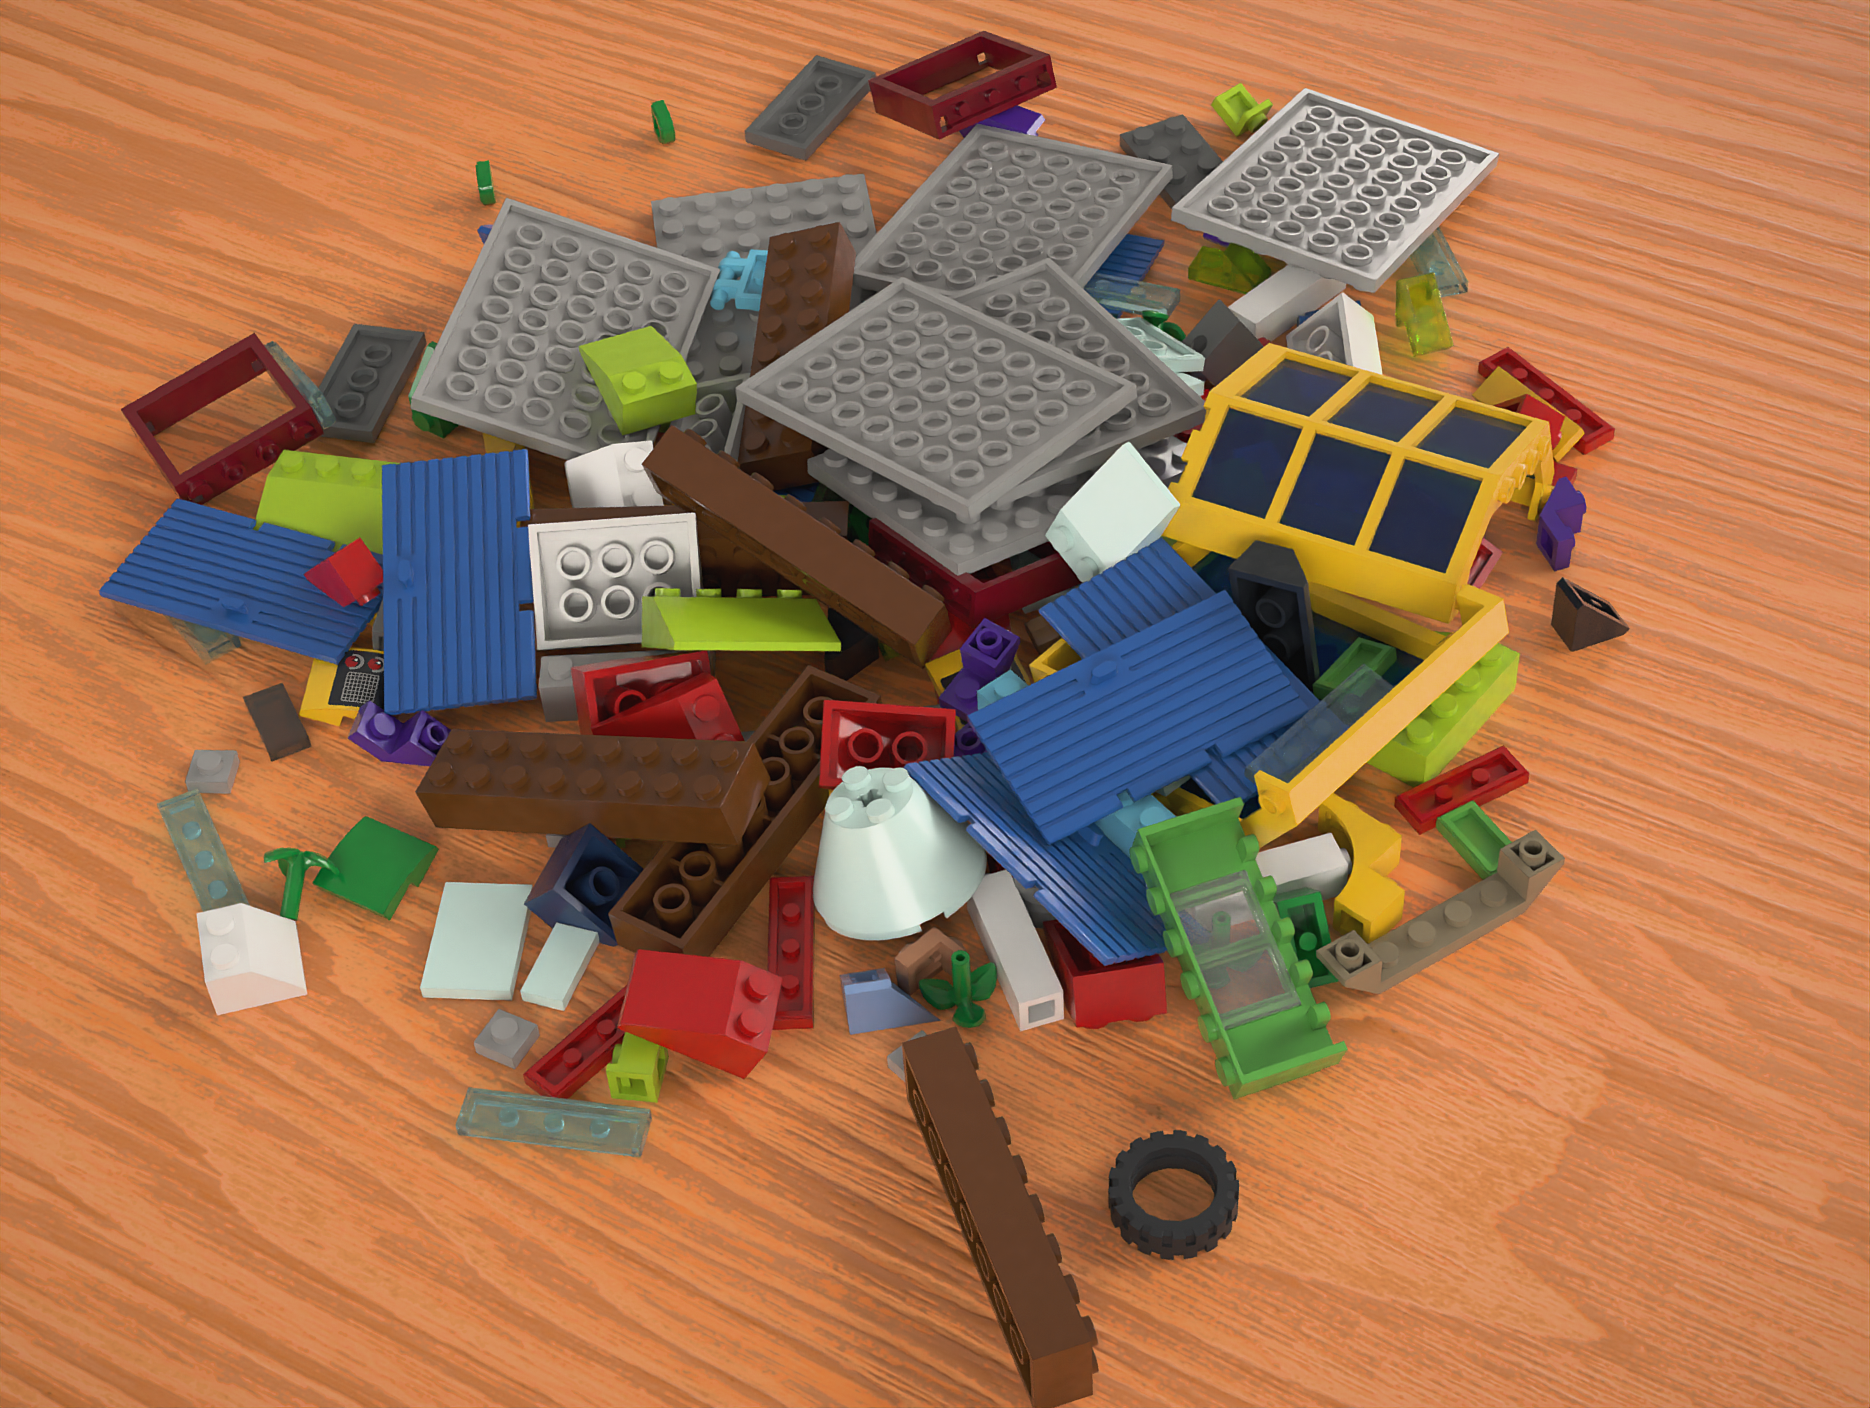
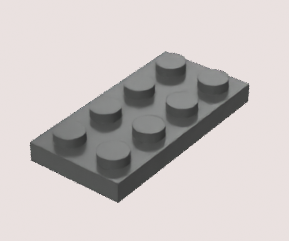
M816 55L745 130L746 142L806 161L870 92L868 80L876 77V72Z
M1183 114L1120 134V147L1128 156L1172 165L1173 178L1159 194L1171 209L1223 162Z
M354 324L309 404L324 432L321 435L322 437L375 443L427 344L424 332Z

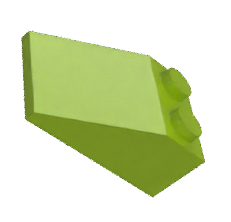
M652 326L579 346V352L622 436L696 414L697 383L683 356Z

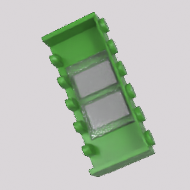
M1241 797L1139 828L1132 847L1129 849L1132 865L1137 874L1142 873L1148 887L1146 896L1149 907L1155 916L1160 914L1166 930L1163 931V939L1166 949L1172 958H1178L1183 973L1180 974L1183 991L1189 1000H1195L1200 1012V1016H1198L1199 1030L1206 1043L1211 1042L1217 1057L1215 1067L1218 1077L1223 1086L1229 1087L1234 1100L1339 1064L1348 1050L1344 1041L1333 1044L1326 1026L1331 1019L1330 1010L1325 1002L1318 1004L1315 1002L1308 985L1313 976L1311 965L1307 959L1298 961L1290 943L1295 934L1292 920L1289 917L1280 919L1273 902L1277 893L1275 880L1271 875L1262 876L1255 860L1260 850L1258 840L1254 834L1245 836L1238 818L1244 806Z

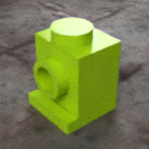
M625 1032L623 1043L615 1045L612 1063H608L606 1068L611 1098L657 1103L669 1058L667 1048Z

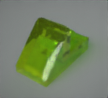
M1230 243L1225 251L1202 246L1188 267V279L1242 294H1247L1271 276V268L1258 254L1249 248L1235 243Z
M1434 272L1396 281L1395 323L1396 327H1406L1413 357L1447 350L1454 346Z

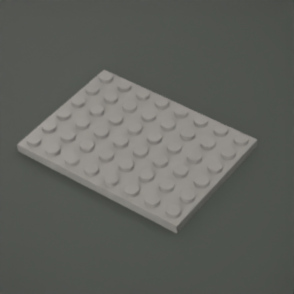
M1304 88L1172 207L1171 221L1180 223L1190 230L1202 231L1216 236L1223 242L1235 243L1249 248L1256 254L1277 258L1290 266L1313 271L1323 278L1335 279L1349 284L1359 291L1375 293L1497 166L1499 153Z
M977 124L856 256L852 285L864 290L880 292L903 276L948 297L1050 258L1083 288L1173 178L1172 165Z
M846 174L833 178L809 179L786 184L776 183L770 186L747 189L738 188L732 191L701 193L699 195L678 198L668 197L662 200L651 201L657 248L718 268L720 261L726 257L729 251H735L741 258L747 259L750 249L768 251L769 239L772 236L813 228L819 225L840 222L856 252V256L877 234L864 174ZM852 285L849 311L877 294L878 291L864 290ZM732 298L729 302L725 303L722 310H715L710 306L709 301L686 360V364L696 383L751 372L759 311L736 309L735 299Z
M506 198L412 396L410 409L565 460L576 458L611 444L652 441L654 445L661 424L622 436L579 352V346L652 326L683 356L686 362L709 304L713 287L719 277L720 269Z
M1050 258L948 296V298L1137 385V398L995 501L994 504L997 507L1102 465L1125 443L1130 442L1138 450L1204 423L1206 409H1204L1203 405L1205 400Z
M903 276L735 387L737 401L968 520L978 515L1137 398V385Z
M1172 435L1155 444L1136 450L1167 489L1170 482L1178 484L1184 467L1187 465V462H1183L1181 459L1187 445L1186 443ZM828 449L823 454L808 459V474L872 519L877 518L956 575H961L966 572L971 574L1048 542L1049 540L1045 535L1060 509L1104 464L1055 483L1048 488L1016 499L1011 503H1006L999 507L993 503L971 520L950 511L832 449ZM1208 458L1200 478L1212 474V459Z

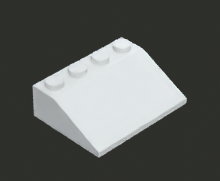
M696 513L528 525L537 650L546 651L641 644L642 596L655 597V588H681V597H696V589H704Z

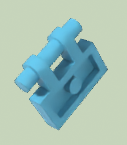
M750 249L747 259L741 258L735 251H729L726 257L719 263L720 273L713 287L710 306L715 310H722L725 303L729 302L732 298L735 299L736 309L759 311L768 251Z

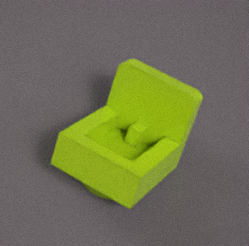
M1239 83L1215 97L1211 106L1234 135L1238 137L1248 130L1251 133L1259 130L1268 121L1266 115L1273 104L1269 99L1258 104L1242 83Z

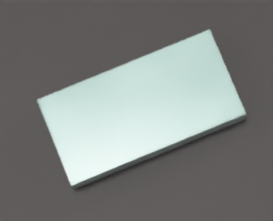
M556 922L520 990L522 1001L565 1011L600 943L598 932Z

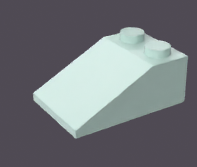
M1128 442L1123 444L1060 509L1045 536L1074 571L1078 579L1084 583L1158 540L1180 507V503L1131 443Z

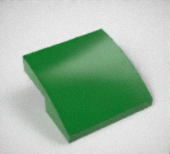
M365 816L344 836L328 857L339 869V876L328 869L321 868L312 884L322 891L391 920L409 885L419 887L439 848Z

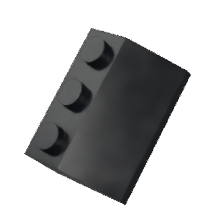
M1255 540L1228 568L1233 603L1239 608L1242 616L1246 618L1258 638L1310 692H1313V684L1320 678L1308 581L1293 549Z

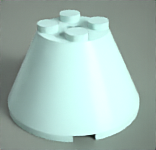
M856 766L847 770L842 776L843 782L833 790L826 803L813 883L814 904L827 926L839 934L854 939L890 940L922 931L920 924L941 913H944L946 918L955 913L977 890L986 870V850L966 831L970 824L968 822L958 823L909 776L908 771L904 768H874L867 770L863 766Z

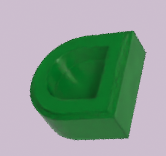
M664 100L652 102L653 130L659 142L662 144L674 142L675 130Z
M489 160L477 162L475 167L481 203L483 205L495 204V188Z

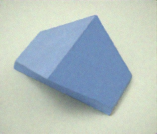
M885 968L840 975L850 1035L941 1021L890 980Z

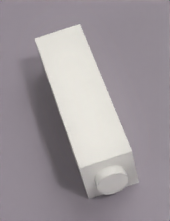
M1287 265L1228 306V308L1257 339L1265 337L1267 340L1273 341L1297 324L1298 316H1305L1306 312L1318 309L1346 289V283L1335 279L1323 278L1318 273L1301 267Z
M1332 833L1258 852L1255 859L1262 876L1271 875L1274 878L1277 886L1276 894L1308 887L1321 891L1322 900L1338 896L1347 884L1348 874L1352 872V863L1347 850L1339 848ZM1242 892L1185 910L1209 932H1212V916L1217 912H1225L1230 916V926L1254 920Z
M1007 870L984 874L977 890L967 901V910L990 962L995 963L997 979L1020 1032L1064 1019L1063 989L1019 891L1015 887L1011 874Z

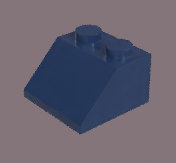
M589 823L561 838L524 905L552 928H554L557 922L598 932L601 944L615 947L618 944L608 913L644 868Z

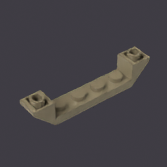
M1535 829L1500 849L1497 873L1369 944L1353 930L1318 949L1316 957L1344 987L1381 994L1523 914L1564 865L1565 858Z

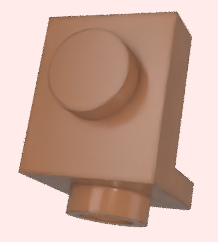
M934 926L917 941L905 945L898 956L895 957L897 986L911 996L919 989V980L932 979L942 970L952 976L951 956L955 951H966L965 947L957 938L946 936Z

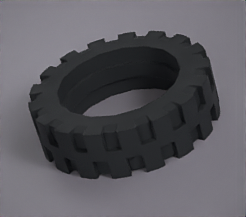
M1173 1130V1134L1164 1135L1163 1131L1150 1133V1138L1145 1140L1140 1137L1130 1143V1149L1127 1152L1122 1150L1118 1154L1116 1168L1111 1167L1109 1173L1108 1203L1109 1209H1111L1112 1223L1115 1228L1120 1227L1121 1237L1129 1245L1134 1242L1138 1245V1251L1149 1256L1151 1252L1160 1254L1161 1259L1174 1260V1255H1183L1184 1259L1197 1257V1252L1203 1249L1209 1252L1218 1246V1240L1221 1237L1226 1239L1232 1230V1221L1236 1222L1239 1180H1236L1237 1171L1232 1161L1227 1162L1226 1152L1220 1146H1211L1208 1138L1198 1134L1194 1138L1187 1136V1131ZM1166 1168L1185 1169L1199 1175L1211 1186L1214 1192V1199L1210 1207L1198 1216L1182 1221L1161 1220L1147 1214L1136 1204L1133 1198V1190L1139 1181L1152 1172Z

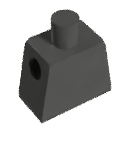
M1219 299L1182 341L1183 344L1203 355L1205 358L1203 371L1183 373L1204 382L1208 379L1216 387L1264 346Z

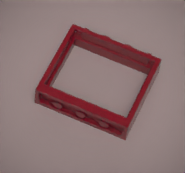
M987 31L979 32L868 80L876 113L939 140L1057 88L1050 54ZM984 53L986 60L978 62L977 55ZM986 67L1000 70L938 98L931 99L923 96ZM944 116L945 126L941 127V117Z
M255 333L121 408L135 436L178 498L200 505L275 463L283 450L295 451L324 434L310 405ZM267 372L294 409L179 474L154 438V435Z
M879 519L869 520L868 546L875 552L874 558L886 566L889 562L897 564L910 575L908 580L919 588H922L925 584L935 589L944 597L943 603L946 609L972 628L978 627L984 618L993 621L1082 583L1059 552L1054 549L1050 541L1028 550L1041 560L982 583L967 572L956 575Z

